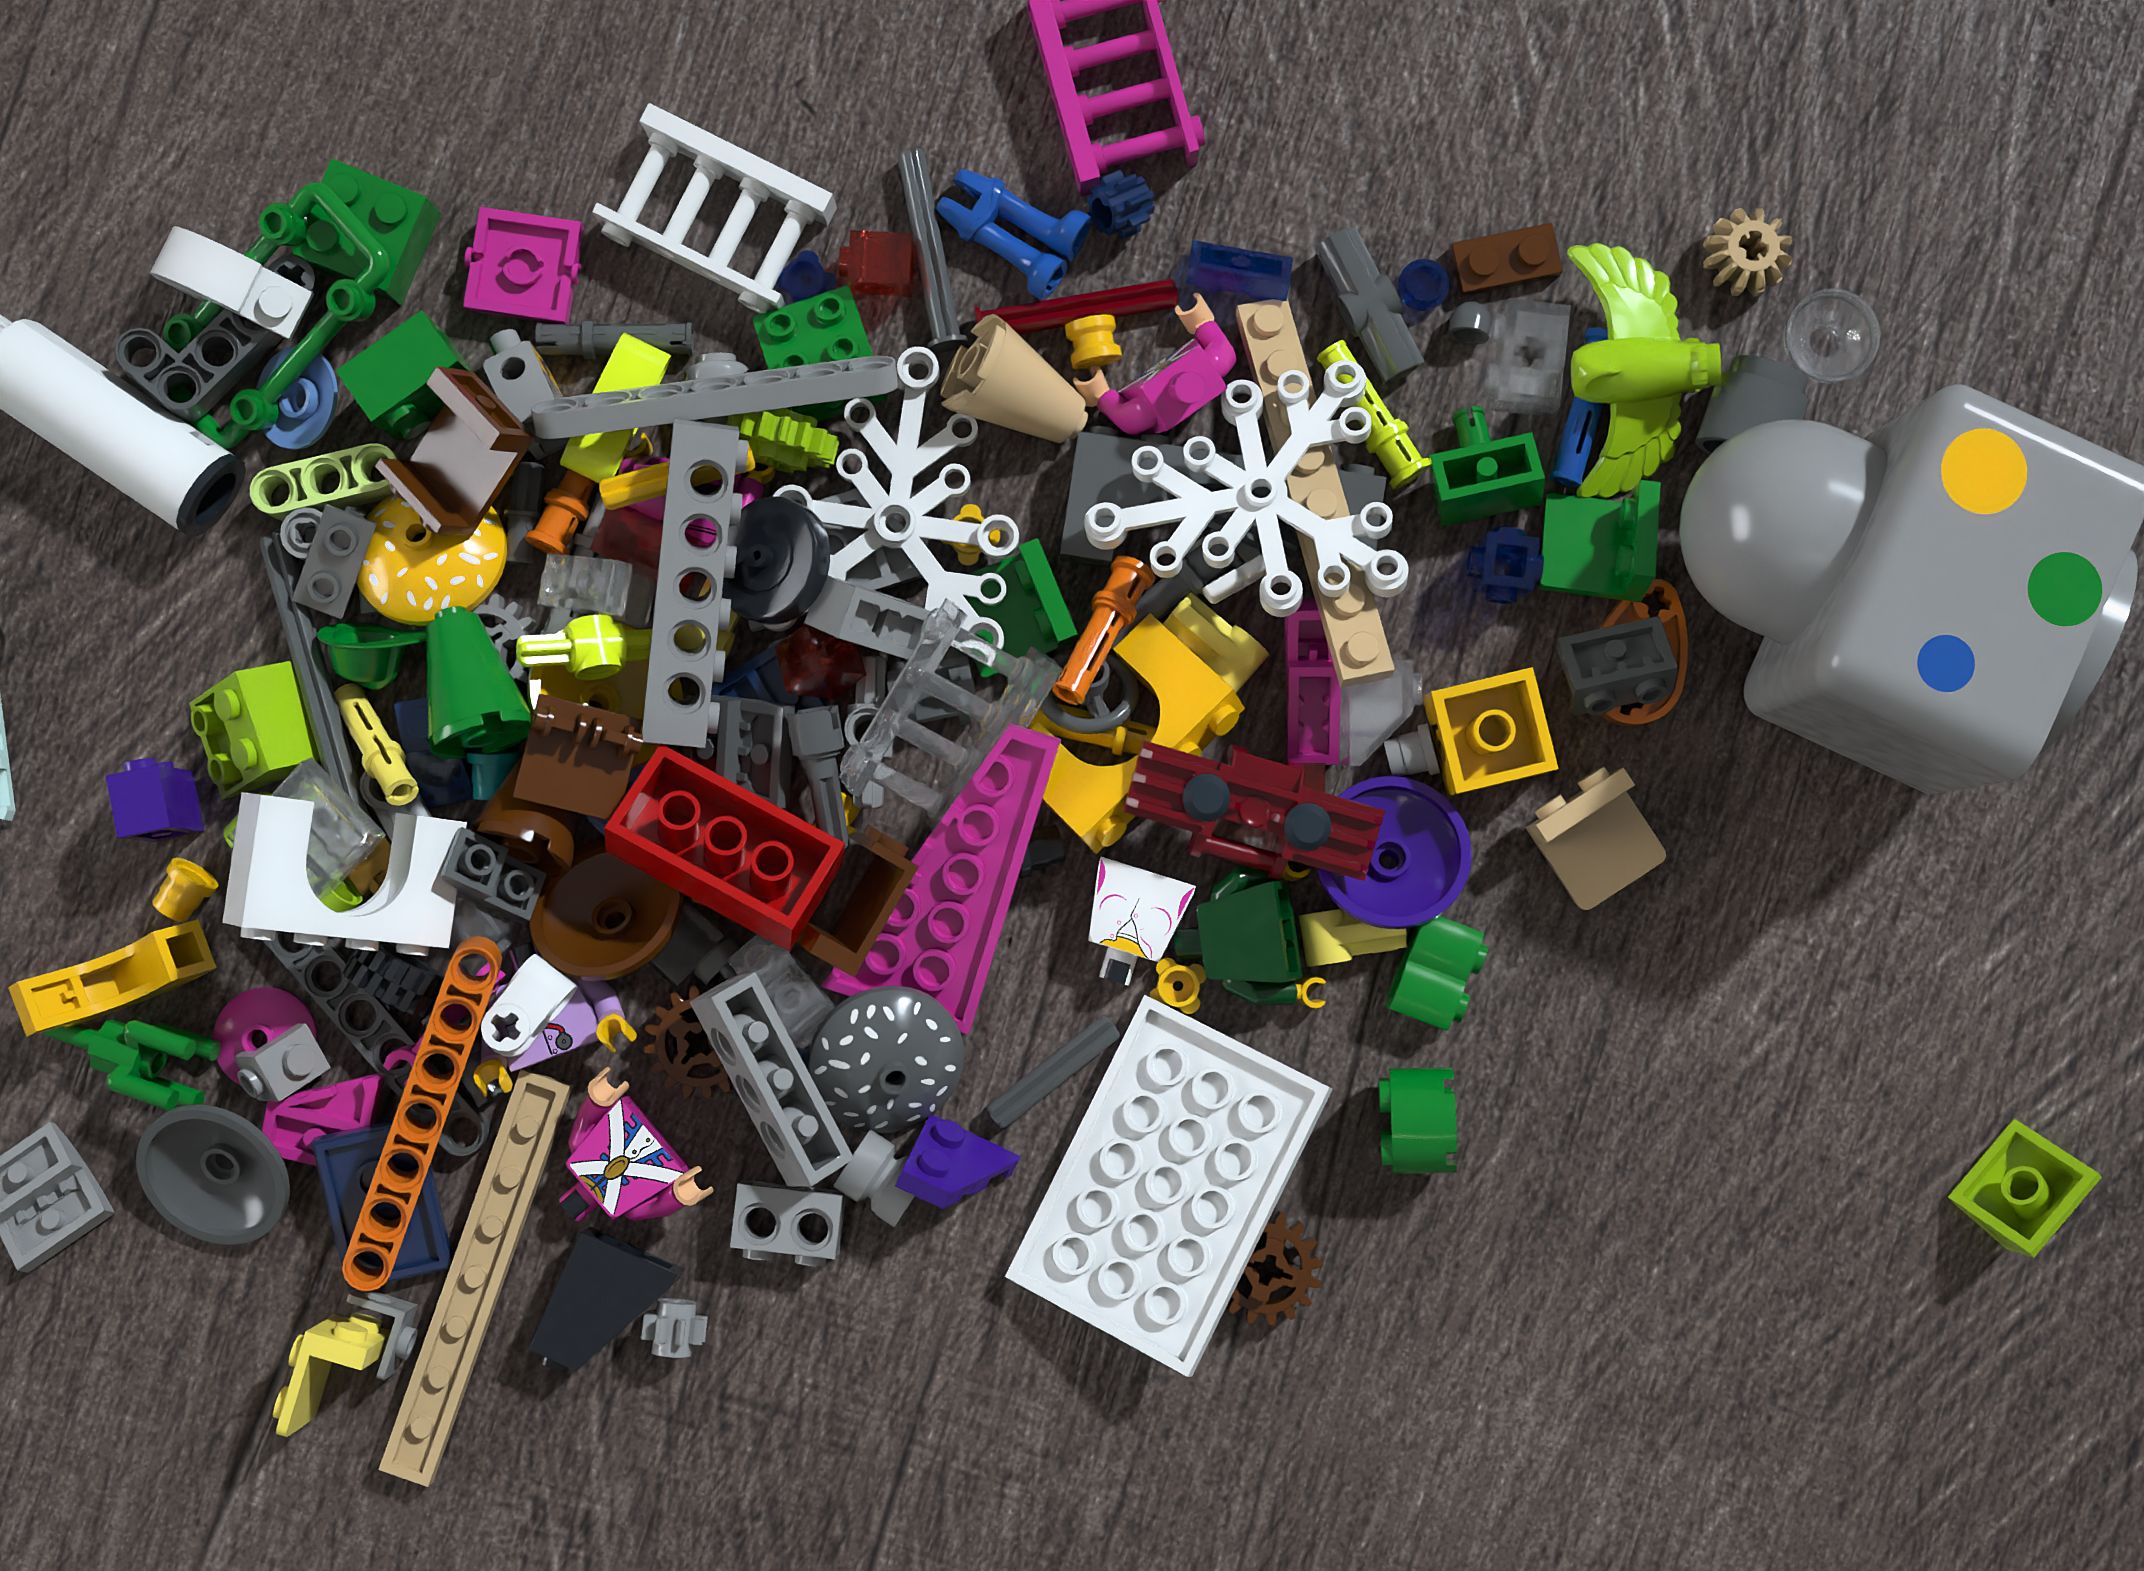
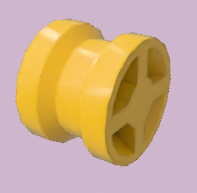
M1094 315L1074 320L1065 325L1066 338L1073 342L1074 352L1071 355V362L1074 369H1089L1088 367L1091 365L1102 367L1122 359L1121 348L1114 343L1112 335L1116 329L1114 316Z

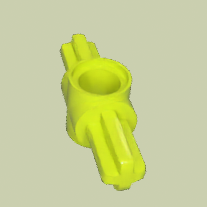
M583 616L570 621L565 626L563 634L519 637L516 643V657L523 667L565 665L567 671L574 673L577 679H604L620 673L625 667L626 661L649 660L652 629L624 630L620 623H614V619L611 616Z

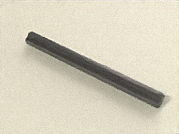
M280 531L273 532L261 537L259 542L337 819L343 823H352L367 816V806L359 789V778L320 641L317 637L310 607L292 601L300 578L296 557L288 553L282 545Z

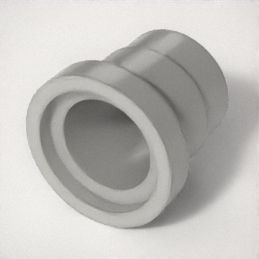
M1428 723L1417 725L1418 731L1399 735L1397 738L1384 741L1392 776H1410L1429 771L1430 775L1440 773Z

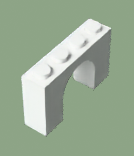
M241 792L223 915V923L241 927L240 937L274 941L276 931L294 932L293 942L327 946L328 936L346 938L345 947L370 951H378L379 941L397 943L396 952L428 956L429 946L449 948L457 889L442 879L440 874L457 830L461 827L466 828L467 822L396 813L388 870L381 887L363 905L344 912H334L316 897L307 878L306 856L314 802Z

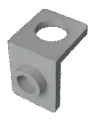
M356 1289L348 1294L346 1300L348 1303L395 1317L377 1373V1378L386 1380L397 1372L401 1358L407 1360L412 1352L418 1331L411 1326L418 1304L373 1290L361 1291Z

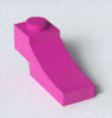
M1304 598L1299 609L1285 617L1284 625L1286 675L1285 758L1287 761L1301 765H1339L1341 688L1315 598Z

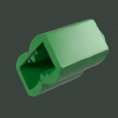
M1441 916L1428 923L1413 927L1384 1007L1447 1031L1452 1021L1459 1024L1465 1015L1470 995L1463 992L1470 973L1477 975L1480 972L1488 952V946L1482 944L1484 933Z

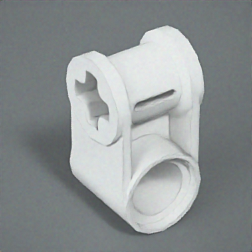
M533 954L518 969L506 990L485 1014L481 1025L483 1039L495 1053L503 1057H515L523 1054L529 1049L548 1023L553 1021L565 1008L575 994L578 985L540 956ZM517 1019L515 1027L520 1032L519 1037L515 1040L505 1037L501 1042H498L501 1034L496 1029L497 1025L501 1021L511 1024Z

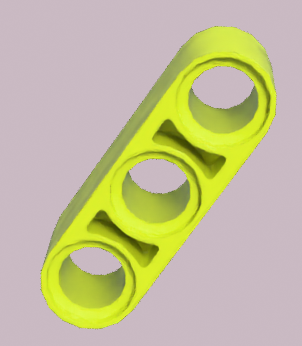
M623 333L593 393L659 385L672 356L627 333ZM638 428L570 437L560 460V465L597 483L603 479L614 477Z

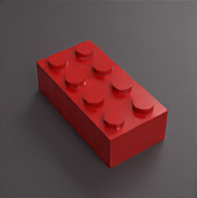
M659 744L604 827L606 852L788 951H791L840 871L845 850V843L663 744Z

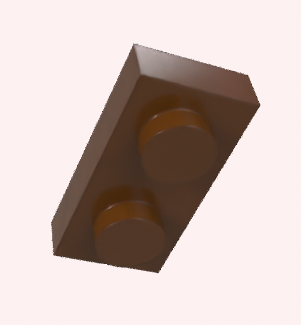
M1552 223L1454 242L1450 246L1460 297L1556 278L1563 272Z

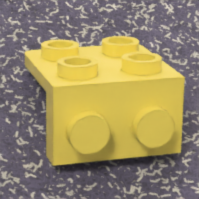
M355 1313L351 1314L350 1318L335 1314L305 1331L304 1335H298L289 1356V1366L295 1367L289 1387L284 1386L281 1389L273 1410V1417L279 1419L276 1434L288 1437L315 1418L332 1362L363 1370L383 1356L391 1330L381 1328L382 1321L369 1315Z

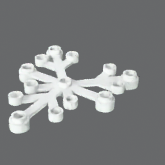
M912 347L901 354L897 363L899 379L905 386L897 445L876 419L874 406L867 399L855 398L848 402L844 410V417L848 426L854 431L861 432L891 472L892 480L889 496L870 472L866 456L857 449L844 450L838 456L836 466L840 476L845 481L852 482L871 508L812 500L809 493L797 485L783 486L773 496L800 501L804 506L812 510L823 524L867 530L838 553L830 555L829 576L846 581L848 571L882 546L891 549H903L928 583L925 609L937 613L934 624L942 629L941 638L936 642H928L926 648L934 650L946 643L948 630L944 620L947 608L963 630L962 643L967 654L975 660L988 661L994 659L1002 651L1004 646L1003 631L996 621L986 617H979L964 596L978 598L981 603L987 606H996L1006 597L1007 588L1004 579L995 573L974 576L944 571L920 538L979 546L987 556L994 559H1003L1013 554L1017 549L1019 531L1014 521L1004 515L989 516L981 524L924 516L947 498L963 496L969 490L971 484L969 472L960 464L954 463L945 466L937 480L910 499L914 477L955 447L971 445L978 436L976 420L973 417L957 413L949 419L946 428L918 448L926 391L936 384L939 378V365L936 356L929 349ZM924 364L929 369L928 375L922 380L911 378L909 371L913 365ZM857 407H865L870 411V416L864 423H855L851 420L852 411ZM961 421L969 423L972 426L971 434L966 438L956 437L952 432L956 423ZM850 457H856L862 461V468L856 474H848L843 470L844 462ZM952 472L961 473L965 478L964 484L958 489L949 488L945 484L948 474ZM894 515H900L906 520L905 528L898 533L891 532L886 527L888 519ZM995 530L1006 532L1009 537L1007 544L1000 548L992 546L988 540L990 534ZM996 581L999 583L1001 592L996 598L989 599L982 595L981 587L985 582ZM797 618L782 624L763 625L772 631H784L790 628ZM982 631L989 632L994 638L992 646L986 650L978 649L973 643L975 635Z
M1349 360L1337 361L1329 366L1324 375V391L1310 410L1307 405V398L1309 396V380L1307 376L1298 370H1289L1278 379V397L1286 405L1292 435L1268 467L1266 466L1257 422L1263 412L1261 389L1252 381L1236 380L1228 384V388L1222 392L1221 407L1224 418L1237 427L1245 471L1216 454L1213 442L1203 436L1189 439L1183 451L1185 464L1191 471L1197 473L1204 472L1230 489L1210 492L1165 464L1162 453L1157 448L1143 446L1137 449L1132 456L1134 475L1140 481L1155 483L1176 496L1177 499L1124 509L1113 503H1099L1091 507L1084 518L1087 539L1096 548L1104 550L1119 546L1125 540L1129 530L1182 521L1168 541L1156 544L1150 552L1151 568L1157 576L1162 578H1170L1180 572L1183 564L1182 559L1215 514L1235 511L1221 531L1209 534L1203 541V558L1213 568H1224L1233 561L1235 548L1256 521L1267 574L1260 584V602L1266 612L1276 617H1286L1295 613L1301 606L1303 599V588L1299 577L1293 572L1288 571L1277 517L1314 540L1320 566L1318 571V587L1328 597L1342 596L1350 586V571L1341 562L1340 556L1365 571L1366 585L1377 596L1393 597L1403 591L1408 580V564L1400 553L1393 550L1377 552L1355 539L1364 536L1380 539L1390 532L1393 515L1387 505L1381 502H1372L1362 509L1361 514L1324 520L1287 497L1285 480L1310 447L1342 441L1357 444L1365 441L1371 433V416L1361 407L1348 408L1341 414L1340 419L1329 421L1339 407L1353 406L1360 402L1365 394V372L1359 364ZM1348 374L1353 376L1354 380L1348 384H1342L1336 380V377ZM1290 383H1298L1303 387L1300 392L1295 394L1288 393L1284 388ZM1237 394H1248L1251 396V399L1246 403H1237L1232 398ZM1351 420H1360L1365 426L1361 430L1353 431L1348 429L1346 424ZM1196 449H1204L1209 453L1203 460H1195L1190 456ZM1147 458L1154 459L1157 462V465L1150 470H1144L1138 465ZM1257 487H1267L1271 493L1267 497L1257 498L1252 494V491ZM1377 514L1383 516L1386 522L1381 526L1375 527L1371 526L1366 520L1369 516ZM1102 516L1114 518L1113 524L1109 527H1099L1096 525V521ZM1215 544H1223L1228 548V551L1222 556H1214L1209 552V549ZM1162 554H1172L1176 558L1174 563L1169 566H1162L1157 563L1158 557ZM1382 563H1391L1397 570L1392 575H1383L1379 573L1377 567ZM1329 573H1339L1344 580L1338 585H1330L1325 582L1324 578ZM1283 582L1288 584L1291 590L1285 595H1277L1272 592L1271 588L1276 583Z

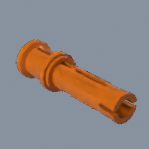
M568 469L558 488H553L546 493L544 501L547 505L535 529L527 531L524 536L525 540L546 554L559 559H567L570 553L567 547L579 522L586 521L589 516V505L587 502L596 482Z
M1123 555L1115 557L1110 566L1112 574L1103 591L1096 592L1092 599L1093 615L1075 645L1062 673L1052 687L1053 692L1063 701L1074 705L1084 702L1085 695L1105 661L1120 629L1133 623L1137 614L1136 604L1143 591L1150 589L1155 581L1153 571L1140 560Z

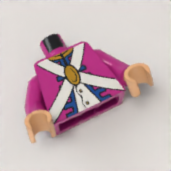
M1194 293L1197 304L1189 311H1182L1179 305L1175 307V312L1190 334H1195V338L1118 392L1109 389L1099 366L1091 365L1088 367L1093 378L1089 381L1081 382L1074 377L1073 383L1077 392L1085 399V406H1097L1101 413L1127 434H1155L1171 429L1224 392L1228 387L1222 378L1235 365L1236 354L1232 345L1214 321V314L1199 293Z
M606 1067L589 1083V1094L578 1109L568 1141L572 1155L567 1160L566 1165L579 1181L559 1198V1202L565 1211L574 1220L580 1222L600 1205L612 1219L624 1214L633 1221H641L670 1216L685 1206L694 1205L712 1194V1186L706 1190H701L694 1182V1175L702 1170L701 1167L691 1168L629 1095L620 1098L628 1090V1082L624 1081L617 1089L613 1088L607 1081V1074L611 1071V1068Z

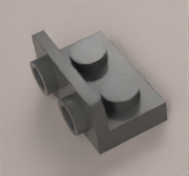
M1659 616L1559 637L1557 640L1556 649L1571 690L1569 706L1574 716L1585 713L1600 715L1611 711L1615 707L1636 702L1651 704L1673 693L1678 666Z

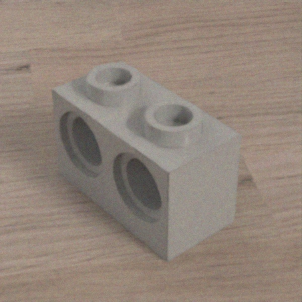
M827 575L823 589L810 606L804 623L837 638L920 663L937 613L905 600Z
M744 1179L737 1184L730 1247L743 1249L742 1257L748 1259L774 1260V1253L795 1255L794 1262L797 1264L826 1266V1258L836 1259L840 1253L846 1195L835 1189L809 1186L788 1187L782 1183ZM761 1207L772 1212L776 1220L775 1230L772 1233L763 1235L752 1229L749 1222L752 1209ZM815 1213L826 1220L828 1234L824 1239L811 1240L803 1234L801 1220L804 1215Z

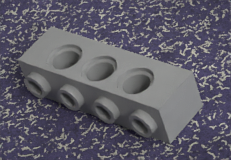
M756 972L733 976L690 1001L696 1016L788 1187L813 1186L854 1160Z

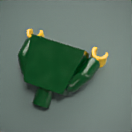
M1287 860L1282 875L1285 881L1268 878L1267 871L1246 865L1235 867L1211 889L1209 902L1197 906L1196 912L1199 927L1178 929L1176 931L1174 941L1179 959L1203 958L1205 974L1208 979H1220L1225 991L1253 1005H1293L1298 1000L1303 1005L1312 1008L1322 1007L1326 1001L1319 999L1309 1000L1306 994L1307 988L1312 983L1324 984L1326 981L1313 975L1302 977L1289 881H1297L1305 877L1310 872V869L1300 873L1293 872L1289 868Z

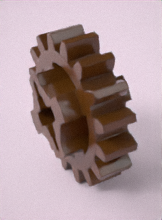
M692 986L690 988L689 1000H686L679 992L670 994L671 1002L674 1006L671 1010L661 1005L655 1008L654 1011L662 1021L660 1025H646L645 1031L656 1036V1043L644 1047V1053L658 1055L659 1061L654 1063L650 1070L652 1073L665 1070L669 1074L664 1083L666 1089H670L680 1082L683 1084V1097H692L696 1087H701L704 1099H710L714 1096L715 1084H718L725 1093L730 1092L734 1088L714 1047L712 1051H702L690 1058L694 1053L693 1048L696 1045L695 1039L691 1037L692 1033L699 1034L705 1031L700 1021L695 1022L689 1016H685L682 1013L692 1009L690 1001L703 994L700 986ZM669 1033L677 1038L678 1055L674 1060L669 1051ZM710 1063L715 1068L721 1070L720 1073L710 1077L690 1075L699 1064Z
M1279 1210L1274 1216L1273 1221L1267 1222L1261 1242L1257 1243L1243 1271L1249 1279L1247 1294L1244 1295L1236 1287L1227 1306L1231 1314L1239 1311L1241 1307L1246 1308V1321L1250 1324H1253L1257 1319L1258 1313L1265 1315L1269 1326L1275 1325L1276 1313L1283 1311L1290 1320L1295 1319V1311L1292 1305L1298 1301L1302 1305L1309 1307L1312 1302L1305 1293L1307 1287L1320 1288L1322 1284L1318 1278L1311 1275V1270L1322 1267L1323 1260L1320 1257L1309 1256L1308 1253L1318 1244L1314 1237H1307L1301 1240L1299 1236L1304 1229L1303 1223L1298 1220L1289 1228L1286 1227V1214ZM1285 1238L1295 1246L1300 1259V1267L1286 1261L1283 1255ZM1267 1254L1272 1255V1261L1283 1272H1268L1265 1279H1259L1258 1271L1249 1262H1263ZM1284 1285L1292 1287L1281 1298L1268 1301L1271 1292Z

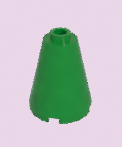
M461 606L449 607L438 611L434 615L435 620L431 621L426 627L428 744L430 745L432 755L441 759L466 758L464 748L481 747L485 755L514 746L527 739L533 715L479 615L474 612H466V608Z

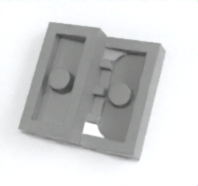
M47 1123L0 1156V1237L18 1271L29 1273L115 1214L99 1183L77 1150L55 1123Z

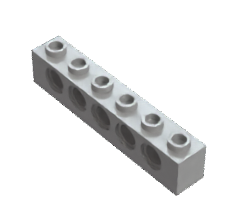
M674 419L642 723V742L705 748L707 733L717 734L720 703L710 702L712 682L722 683L725 665V651L716 650L718 630L728 631L731 599L721 598L723 578H734L737 547L727 546L729 525H740L743 494L733 493L735 472L745 473L748 454V441L738 440L739 428L737 426ZM702 465H711L718 469L722 475L719 487L709 493L696 490L690 482L692 472ZM695 519L710 521L716 528L714 539L705 545L691 543L685 536V529L691 521ZM690 572H700L710 580V588L703 596L689 597L682 592L679 586L683 576ZM689 624L699 627L705 634L702 644L694 649L680 647L674 639V634L680 627ZM679 677H688L698 684L699 691L692 699L678 700L669 692L670 684Z

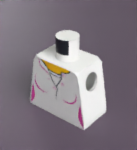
M1101 857L1097 869L1088 941L1108 947L1099 977L1129 986L1138 956L1159 962L1194 894L1196 886Z

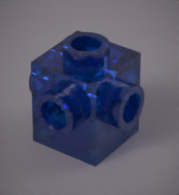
M1495 527L1493 532L1488 531L1478 540V546H1470L1466 576L1474 577L1472 591L1486 593V601L1500 604H1515L1517 597L1523 598L1533 591L1534 585H1540L1544 568V555L1538 554L1540 538L1524 536V530L1511 527ZM1495 561H1503L1508 565V576L1494 574Z

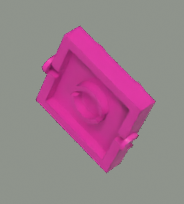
M479 207L473 248L467 247L465 252V267L469 269L463 307L468 312L548 324H569L575 285L579 284L577 274L578 270H581L579 258L584 233L583 224L580 221ZM472 254H474L473 262H471Z

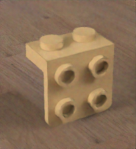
M1604 766L1597 769L1578 782L1582 791L1566 801L1560 794L1534 811L1539 819L1525 827L1577 907L1582 910L1594 908L1661 864L1666 858L1664 847L1627 793V790L1635 786L1624 768L1609 773Z

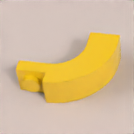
M197 919L151 932L138 941L102 957L18 981L8 988L26 1037L62 1026L65 1028L122 1010L180 987L217 967L200 922Z

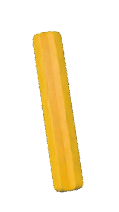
M749 443L745 472L755 468V460ZM669 461L601 480L599 482V490L606 508L614 510L666 495ZM702 465L692 472L690 482L695 487L722 479V475L715 467Z

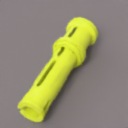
M1345 340L1332 344L1316 358L1322 364L1325 371L1337 361L1349 360L1357 363L1346 346ZM1342 374L1337 376L1336 380L1342 384H1348L1354 380V377ZM1366 377L1364 397L1360 402L1349 408L1361 407L1370 414L1371 433L1365 440L1367 444L1366 449L1370 454L1376 453L1392 478L1389 482L1393 490H1396L1430 468V460L1420 456L1406 434L1409 429L1407 424L1400 419H1393L1373 388L1372 383ZM1358 420V422L1363 428L1365 426L1364 423Z

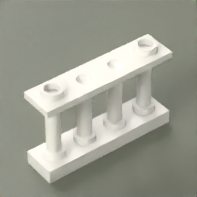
M648 103L640 123L647 137H649L648 143L651 147L618 211L615 212L596 203L592 212L601 226H603L601 233L626 247H629L631 241L740 294L738 301L760 314L766 313L768 309L774 310L786 306L782 295L772 289L805 225H811L814 219L827 226L829 225L837 209L833 194ZM677 152H680L694 159L693 165L697 169L663 235L637 223L636 220L670 156L675 157ZM724 174L740 182L739 188L742 190V193L709 257H706L682 245V242L714 180H720ZM768 197H771L786 205L784 210L788 215L755 279L752 280L728 268L727 265L760 201L766 202Z

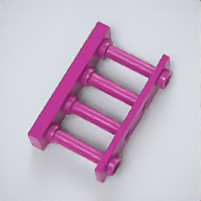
M1026 0L1029 18L1080 197L1092 194L1091 189L1100 185V174L1106 173L1108 166L1182 147L1187 167L1197 165L1199 147L1205 146V136L1199 116L1190 117L1158 6V3L1164 0H1066L1062 2L1060 0ZM1141 3L1148 30L1076 50L1073 49L1072 45L1063 47L1059 29L1066 28V22ZM1154 50L1162 78L1087 98L1086 94L1077 96L1073 77L1080 76L1079 70ZM1168 98L1175 127L1102 147L1100 142L1091 144L1086 126L1093 124L1094 118Z

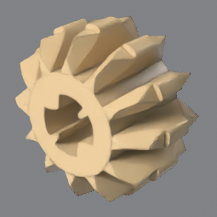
M1742 208L1734 210L1730 215V221L1720 218L1713 225L1715 235L1708 236L1704 240L1703 248L1711 252L1712 255L1704 260L1703 268H1718L1720 273L1713 280L1714 286H1720L1726 280L1730 281L1732 296H1739L1745 287H1747L1752 296L1760 295L1765 290V284L1772 287L1776 286L1782 280L1780 270L1786 269L1791 265L1792 257L1782 250L1792 243V237L1786 235L1777 236L1776 231L1782 225V219L1776 218L1769 224L1764 223L1765 214L1763 208L1756 209L1750 218ZM1742 245L1749 246L1748 254L1754 257L1752 261L1746 259V250L1741 248Z

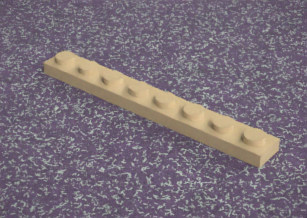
M1287 296L1237 305L1235 314L1254 383L1261 389L1263 395V416L1275 456L1292 435L1286 405L1278 397V379L1289 370L1303 372L1309 380L1308 409L1310 410L1317 401ZM1290 383L1284 389L1288 393L1295 394L1300 392L1303 387L1298 383ZM1330 444L1310 447L1285 480L1287 497L1324 520L1350 516ZM1296 529L1340 688L1392 677L1395 668L1373 593L1368 589L1365 582V571L1340 556L1341 562L1350 571L1349 589L1339 597L1324 595L1318 587V571L1320 566L1314 540ZM1329 573L1325 576L1324 580L1330 585H1338L1344 578L1339 573Z
M526 1068L520 1069L378 1469L380 1471L429 1487L434 1482L571 1094L572 1084Z

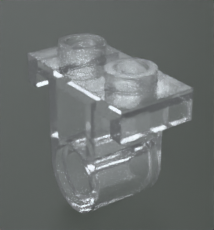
M547 554L545 568L541 576V587L537 604L552 609L562 608L587 616L608 615L613 617L614 622L631 627L647 628L657 577L632 569L631 564L619 560Z

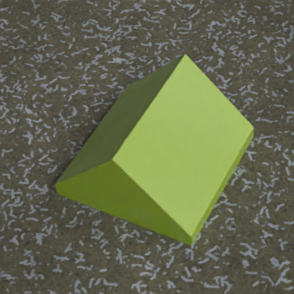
M2013 1119L1948 1198L2007 1250L2034 1258L2102 1177L2083 1162L2021 1122Z

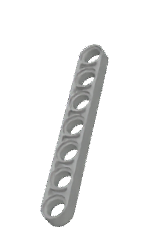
M867 356L555 398L533 405L531 413L537 437L542 439H558L673 423L674 419L691 421L880 395L894 391L898 387L896 363L893 357Z

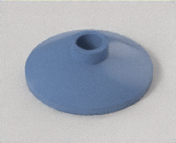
M296 346L279 351L269 360L261 373L257 389L264 384ZM321 353L316 356L277 400L279 407L277 421L271 428L263 430L265 435L280 447L295 450L307 448L316 443L326 433L332 423L338 400L337 381L330 363Z

